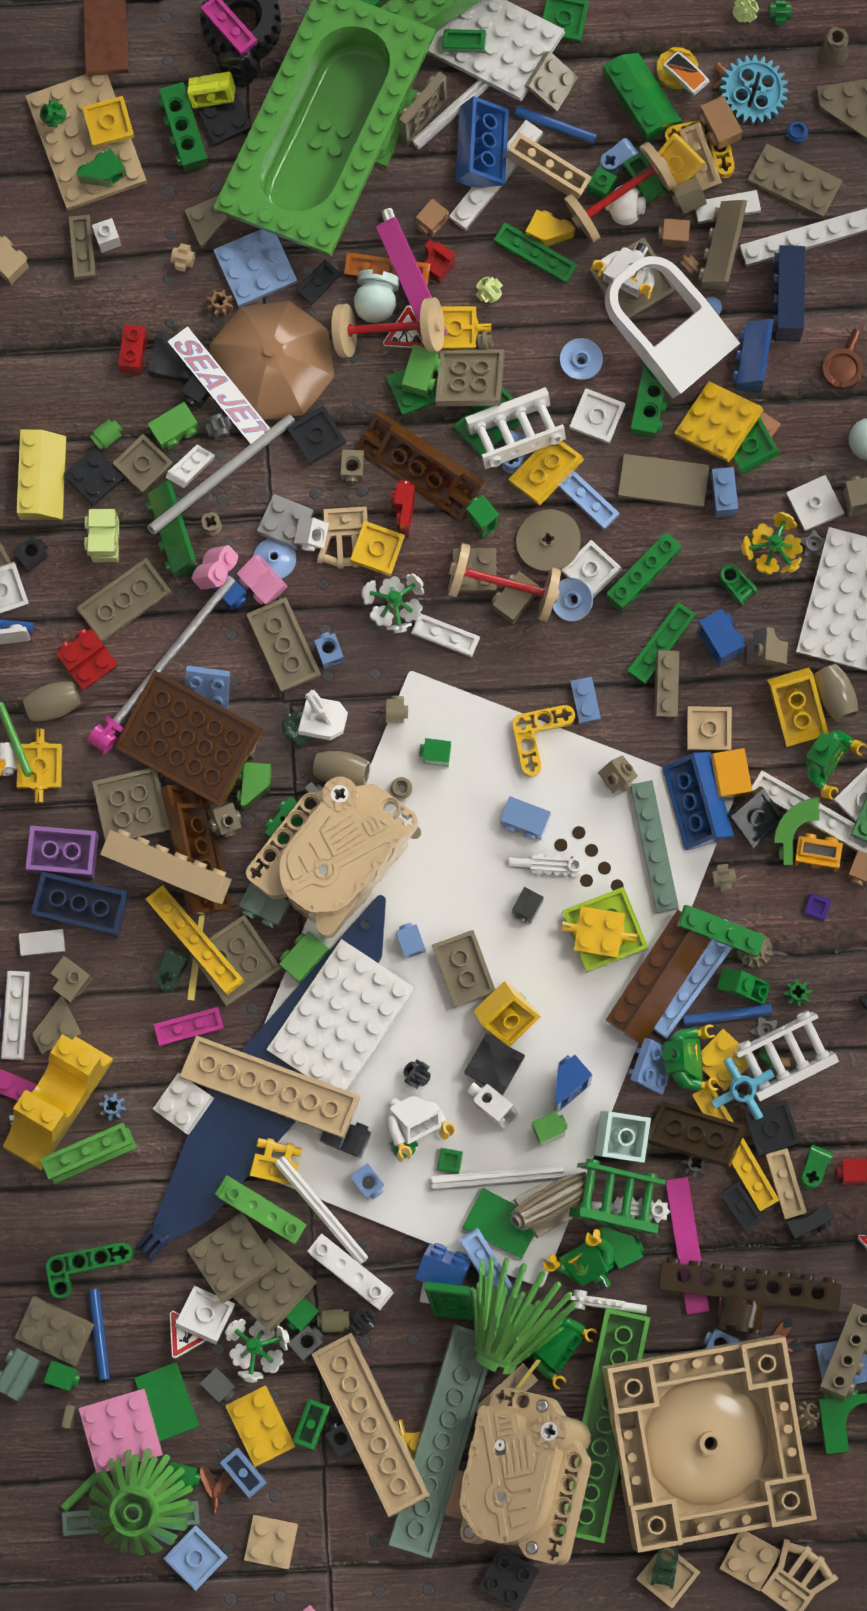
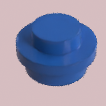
M793 122L788 126L787 137L792 142L800 143L807 138L808 128L804 123Z

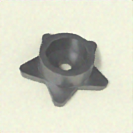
M812 530L808 537L800 538L801 543L805 546V556L812 553L819 556L822 555V547L825 544L826 538H821L815 530Z
M759 1017L758 1026L752 1029L751 1033L760 1038L775 1030L777 1020L766 1021L764 1018Z

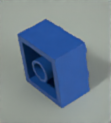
M723 609L700 620L697 629L699 636L719 668L740 657L744 648L743 643H745L740 631L736 632L733 628L734 621L728 612L725 614Z
M430 1243L424 1253L415 1279L424 1283L434 1282L462 1286L472 1261L465 1253L459 1251L454 1253L447 1250V1247L442 1244Z

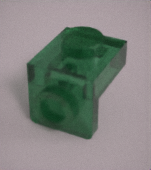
M300 710L288 714L282 721V732L298 750L315 739V737L298 734L302 718Z

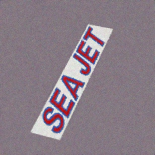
M188 326L168 341L250 444L270 429Z

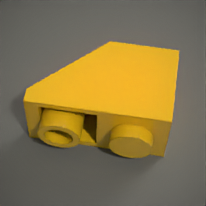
M536 210L526 230V235L547 247L573 238L575 227L568 220H559L548 211Z

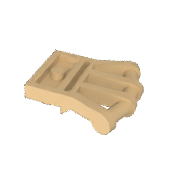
M367 507L324 509V522L329 523L325 546L324 549H320L317 563L323 564L324 562L336 566L338 569H344V566L359 568V565L350 562L351 557L343 558L342 538L352 537L353 553L363 522H368ZM331 538L337 539L338 558L326 554Z
M784 1539L778 1566L760 1591L787 1611H804L814 1595L838 1580L836 1574H832L824 1561L825 1558L821 1555L818 1557L811 1551L812 1549L809 1546L790 1543L788 1539ZM787 1552L799 1554L800 1556L789 1572H785L783 1568ZM807 1559L813 1566L800 1583L793 1576L804 1560ZM819 1569L825 1580L809 1590L806 1586Z

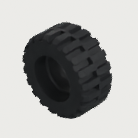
M222 0L230 10L238 7H247L259 13L261 21L251 31L258 43L249 51L253 55L252 58H257V60L263 58L264 52L269 54L273 50L272 44L276 45L279 41V34H281L282 30L278 1ZM203 12L200 13L203 36L208 47L212 48V52L218 56L222 51H236Z

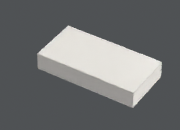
M63 929L19 934L22 957L65 952Z

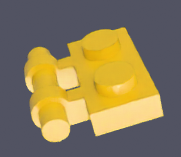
M258 1138L256 1147L264 1148L265 1151L264 1155L254 1154L250 1176L292 1185L276 1167L275 1162L278 1159L271 1157L272 1150L284 1153L286 1160L297 1171L299 1164L290 1161L292 1155L301 1156L302 1148L295 1147L294 1144L288 1142L287 1144L274 1142V1139L267 1138V1140Z

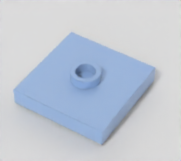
M195 1525L163 1559L196 1591L228 1557Z

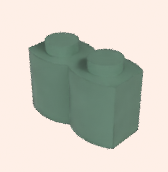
M250 883L239 908L243 910L241 914L251 919L254 916L262 919L261 923L273 929L274 926L280 927L291 904L284 898H269Z

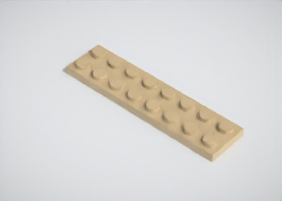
M197 1035L180 1074V1077L341 1138H345L361 1098L357 1094Z
M350 1333L312 1353L388 1517H392L430 1497L354 1335Z

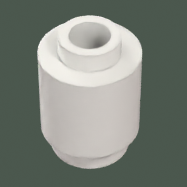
M0 743V759H4L6 762L1 776L13 775V772L17 771V757L11 743Z

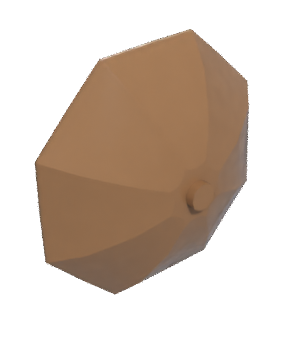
M290 301L240 307L210 344L213 359L263 420L284 418L288 414L292 417L304 415L334 378L328 329Z

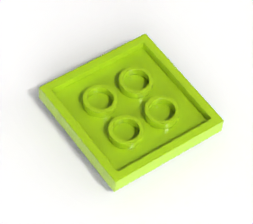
M624 887L562 910L565 921L575 924L579 919L581 906L624 913V932L637 934V938H634L637 939L636 943L622 942L619 947L618 958L578 951L586 973L648 949ZM570 932V933H571V936H572V938H573V941H574V943H575V940H576V939H575L574 932Z

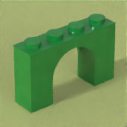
M854 1390L852 1396L847 1395L845 1401L828 1394H822V1399H818L817 1403L821 1413L820 1425L824 1453L849 1452L846 1420L854 1407L867 1403V1393L858 1394V1390Z

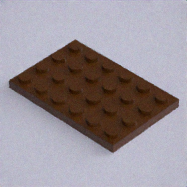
M154 670L114 747L223 807L263 728Z

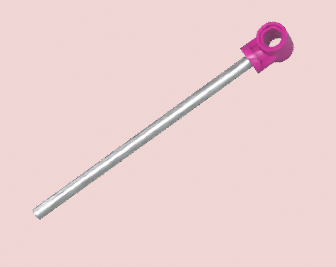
M227 577L116 716L111 719L107 715L104 719L107 722L106 725H97L87 737V742L102 754H106L117 741V737L114 734L116 731L121 733L124 729L119 724L138 702L153 671L156 670L161 673L234 584L235 580L232 577Z

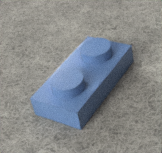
M592 677L570 681L579 725L601 720Z

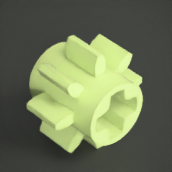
M736 0L734 2L735 6L732 12L739 22L744 21L745 23L748 21L751 23L757 18L756 14L759 7L755 0Z
M484 277L476 285L478 290L476 296L481 302L493 303L501 297L502 292L500 288L503 285L497 278Z

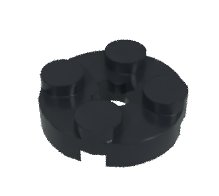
M222 51L217 60L216 72L217 74L231 72L234 84L245 86L251 84L253 79L257 78L259 65L252 58L253 55L250 51H247L242 56L237 51Z

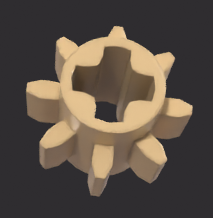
M180 243V247L173 248L170 262L175 264V270L185 272L187 267L192 268L195 252L191 251L190 245Z

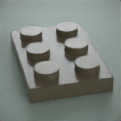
M474 930L432 944L454 1008L489 996L495 990Z
M34 1296L15 1338L76 1366L95 1324Z

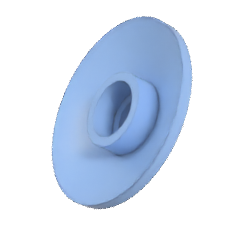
M577 338L571 340L561 351V367L573 379L586 380L592 378L602 367L603 355L601 349L595 342L589 339ZM584 359L585 363L582 365L578 364L577 360Z
M271 539L262 541L254 551V555L260 556L281 579L287 577L296 565L295 550ZM274 553L278 555L276 560L270 558Z
M566 578L560 581L558 586L559 596L557 602L553 605L554 611L559 617L567 621L583 619L588 615L593 605L591 589L584 581L578 578ZM574 595L578 598L577 603H574L572 600Z

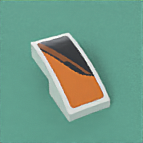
M679 51L663 64L664 69L678 79L680 85L694 96L710 82L702 71Z

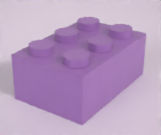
M30 826L25 869L30 874L46 872L65 877L94 879L99 835L96 831Z

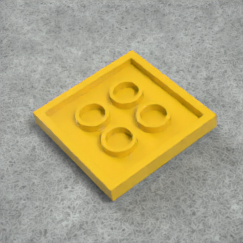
M708 381L674 434L677 438L729 463L760 417L763 408Z

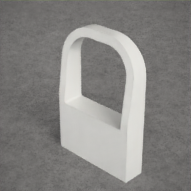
M656 256L641 258L614 278L607 288L605 307L609 318L672 399L685 391L740 344L703 295L679 268L669 260ZM641 268H654L662 272L693 311L689 318L654 347L624 314L618 303L620 286Z

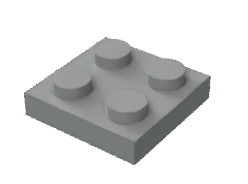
M274 494L257 529V534L297 550L299 545L295 544L294 540L299 518H311L313 509Z

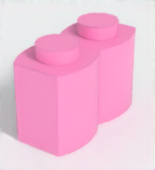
M229 545L209 549L204 555L202 564L194 570L192 580L201 590L221 586L227 578L228 571L237 563V553Z
M254 555L237 572L240 577L239 582L246 589L249 587L255 593L253 597L260 604H271L288 587L271 567L257 555Z

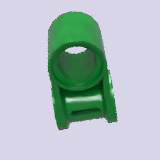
M730 564L722 568L719 575L720 584L727 590L732 599L742 607L749 597L758 593L757 588L735 565ZM732 572L735 579L732 581L725 579L724 573Z
M811 1145L800 1177L801 1185L804 1188L812 1190L818 1187L829 1166L833 1152ZM811 1173L814 1174V1179L817 1180L813 1181V1183H809V1178L806 1177Z

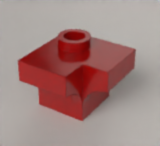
M429 239L425 244V253L428 255V258L424 263L430 264L429 276L438 283H441L455 266V253L440 242L435 243Z

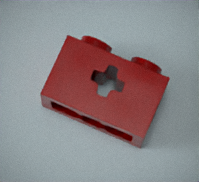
M124 324L118 362L121 373L142 375L148 337L145 326Z
M867 1158L842 1159L838 1163L839 1165L835 1167V1179L839 1180L840 1186L867 1185Z

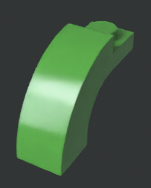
M820 797L806 799L797 803L780 820L775 834V843H783V847L779 848L780 860H784V865L794 864V835L798 827L808 821L820 820Z

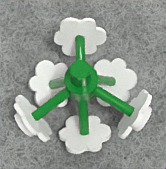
M413 573L406 575L408 587L405 589L404 585L400 583V579L396 576L391 577L390 580L387 578L383 580V585L379 588L380 593L376 592V582L373 580L363 587L362 597L364 604H372L374 596L387 599L386 606L383 605L380 608L374 606L373 611L370 613V618L378 626L384 625L387 627V630H393L394 633L402 634V632L407 631V627L412 626V623L409 622L420 618V611H422L423 607L417 599H412L410 602L402 601V596L410 590H413L416 595L424 594L422 580ZM401 605V606L403 607V609L400 611V614H399V608H398V607ZM390 607L394 608L397 625L391 626L394 616L389 612ZM400 616L408 623L401 624Z
M244 1319L235 1320L229 1324L225 1331L227 1335L226 1340L236 1341L240 1337L246 1342V1345L237 1344L229 1352V1356L233 1359L232 1363L234 1366H240L242 1369L249 1368V1371H238V1375L249 1383L263 1379L262 1373L254 1372L255 1356L258 1354L263 1356L261 1365L264 1372H277L279 1366L283 1364L282 1351L270 1350L266 1353L263 1351V1346L279 1341L281 1348L286 1351L287 1343L290 1342L287 1331L278 1325L277 1337L272 1338L275 1335V1331L271 1333L257 1320L255 1325L249 1329V1333L254 1336L249 1339L243 1334L246 1321Z

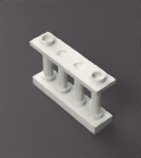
M546 387L502 403L500 406H494L465 417L469 434L478 433L486 453L482 454L485 469L497 467L501 463L551 444H558L566 439L563 424L555 427L546 408L550 406ZM534 411L539 412L547 429L536 435L526 414ZM518 418L527 438L514 442L506 422ZM494 426L499 427L506 446L496 450L486 432V429Z
M804 1011L797 1015L798 1019L752 1042L747 1040L737 1045L738 1049L733 1051L734 1054L739 1058L745 1057L754 1078L762 1074V1071L752 1051L763 1045L777 1072L776 1079L770 1082L766 1081L757 1086L755 1094L757 1100L762 1101L839 1062L834 1052H828V1050L824 1049L811 1022L818 1018L816 1013ZM804 1026L817 1053L816 1059L810 1062L804 1059L792 1033L793 1030ZM783 1035L797 1063L796 1069L790 1072L785 1070L772 1043L773 1040Z
M322 1233L309 1248L308 1252L313 1258L378 1310H381L394 1294L391 1288Z

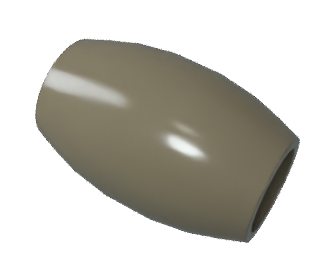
M837 664L827 666L815 673V683L821 703L836 722L847 720L858 713L855 690L847 675Z
M73 681L47 684L32 691L23 698L27 715L30 721L33 722L48 721L62 717L81 704Z
M325 751L316 754L313 764V776L327 783L330 779L340 776L351 780L355 786L366 785L370 774V762L356 754L343 751Z

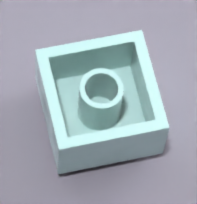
M600 1111L594 1155L645 1163L651 1118Z

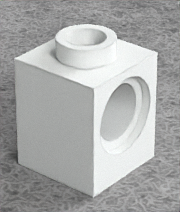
M112 218L92 225L101 253L121 246Z
M299 518L294 543L301 545L302 549L314 552L315 549H324L329 523L315 518Z

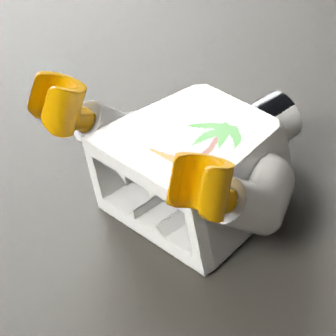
M637 242L633 251L623 247L621 251H615L601 260H595L590 271L597 270L598 277H601L603 273V281L610 284L626 268L637 260L644 258L648 247L640 242ZM653 268L639 269L625 280L619 289L637 298L641 294H646L647 299H650L655 284Z
M411 1096L403 1101L394 1098L388 1105L390 1117L387 1122L394 1145L399 1148L396 1155L399 1162H402L404 1159L402 1153H405L408 1159H410L412 1154L411 1148L405 1146L404 1142L410 1144L440 1127L439 1136L444 1140L449 1137V1134L452 1136L455 1132V1126L452 1123L445 1122V1116L434 1102L425 1101L417 1096Z

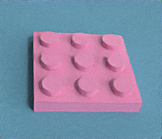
M145 1389L79 1408L96 1474L102 1470L110 1471L108 1465L110 1458H113L114 1461L121 1459L122 1467H125V1451L128 1449L132 1450V1456L134 1454L139 1455V1462L142 1461L146 1448L152 1450L149 1459L153 1456L163 1455Z

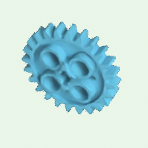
M754 55L752 61H750L748 56H745L744 62L738 58L736 65L730 64L729 68L731 71L725 70L724 75L726 77H722L720 81L724 85L720 86L719 91L725 92L721 96L724 95L732 113H736V120L741 116L743 117L742 123L750 119V123L753 125L757 119L759 124H762L764 118L769 122L771 114L776 117L778 115L777 109H783L782 103H785L787 100L783 95L788 93V89L783 87L787 85L788 81H781L785 74L777 73L779 65L774 68L771 67L773 60L767 64L765 63L764 56L761 61L757 60L756 55ZM748 73L752 80H744L742 74ZM760 73L755 89L756 93L753 96L751 107H748V100L752 92L751 88L755 82L756 74ZM762 80H769L772 86L765 87L762 84ZM736 93L744 94L746 100H738ZM762 99L766 106H758L756 100Z

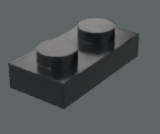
M324 259L296 288V292L309 304L313 305L341 276V273Z
M739 1182L719 1194L744 1232L763 1220V1217Z

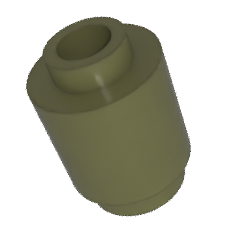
M343 1309L322 1310V1315H317L318 1328H322L323 1333L344 1332V1330L350 1329L349 1311H343Z

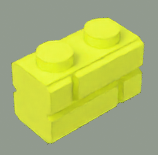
M231 72L189 78L187 93L193 109L234 102L235 84Z

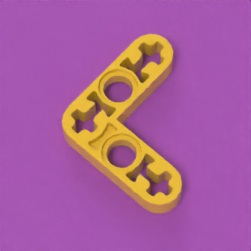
M700 121L668 127L665 132V142L671 137L672 132L677 133L681 137L679 130L700 123ZM706 127L707 135L705 137L709 143L719 176L721 178H728L734 172L731 147L728 145L724 152H717L714 149L715 144L712 145L708 138L709 131ZM725 157V165L730 166L728 167V171H724V169L721 168V158Z
M562 705L519 714L514 718L513 732L521 769L526 776L535 777L541 771V761L535 733L571 725L575 719V712L572 707ZM562 711L571 714L568 717V721H564V718H557V723L553 724V712H556L555 717L561 716ZM540 715H547L550 718V723L542 726L538 723L537 719ZM530 717H534L536 728H532V724L526 725L524 730L516 726L519 724V720L523 719L524 723L531 722ZM524 740H529L533 743V748L530 751L521 749L520 745ZM535 753L536 756H532V763L534 765L537 764V767H535L534 772H530V769L525 768L528 766V758L523 759L522 756H530Z

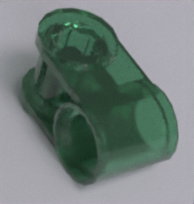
M170 947L167 948L156 975V982L162 991L172 992L175 990L188 964L189 955ZM169 976L171 979V983L166 982V984L164 985L162 979H167Z
M675 1546L666 1547L674 1550V1557L671 1560H664L661 1553L665 1548L658 1549L650 1585H665L673 1590L678 1561V1550Z

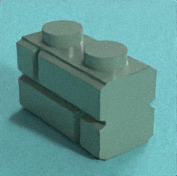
M16 1348L15 1351L11 1350L5 1359V1362L8 1364L4 1371L0 1370V1392L16 1401H20L42 1361Z

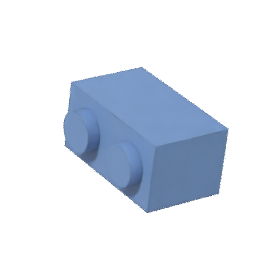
M734 467L712 469L711 484L715 518L737 516L738 501Z
M509 796L500 819V824L503 825V829L515 833V831L524 833L523 836L527 839L535 841L537 838L541 840L551 812Z
M236 1448L220 1462L249 1498L253 1497L268 1484L240 1448Z

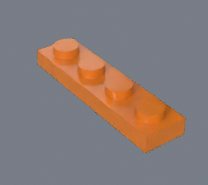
M347 252L344 274L358 276L359 271L372 269V274L383 275V271L398 277L390 258ZM416 262L426 285H428L430 264Z

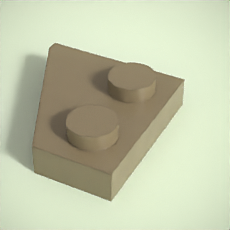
M219 196L185 209V214L201 248L206 245V242L213 234L219 231L221 225L230 218L227 215L214 211L213 207Z
M62 996L32 1033L42 1054L51 1051L62 1034L70 1039L82 1035L65 998Z

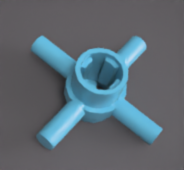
M731 1057L724 1060L723 1062L733 1080L730 1084V1091L712 1100L715 1108H718L733 1099L739 1102H746L754 1119H760L763 1115L754 1100L757 1086L775 1077L772 1070L769 1069L752 1079L739 1073ZM740 1083L749 1085L746 1095L742 1092H737Z

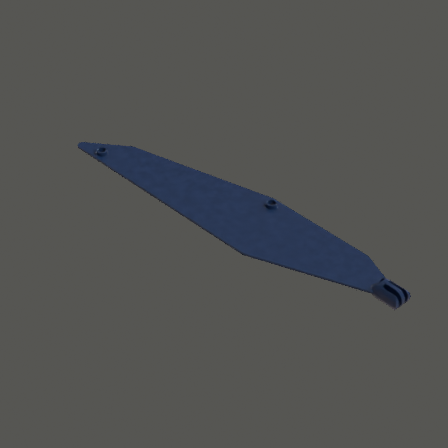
M378 895L241 1052L300 1073L267 1051V1048L341 939L379 964L383 952L386 898L383 895ZM364 922H370V927L363 928ZM208 1088L206 1092L214 1097V1100L190 1134L187 1135L153 1227L134 1249L139 1251L149 1241L141 1252V1255L146 1257L161 1242L147 1259L151 1263L170 1241L210 1221L225 1203V1201L215 1195L224 1177L228 1175L242 1184L250 1175L254 1154L264 1155L265 1149L256 1147L258 1138L265 1140L271 1138L274 1139V1142H279L296 1121L290 1118L287 1121H282V1115Z

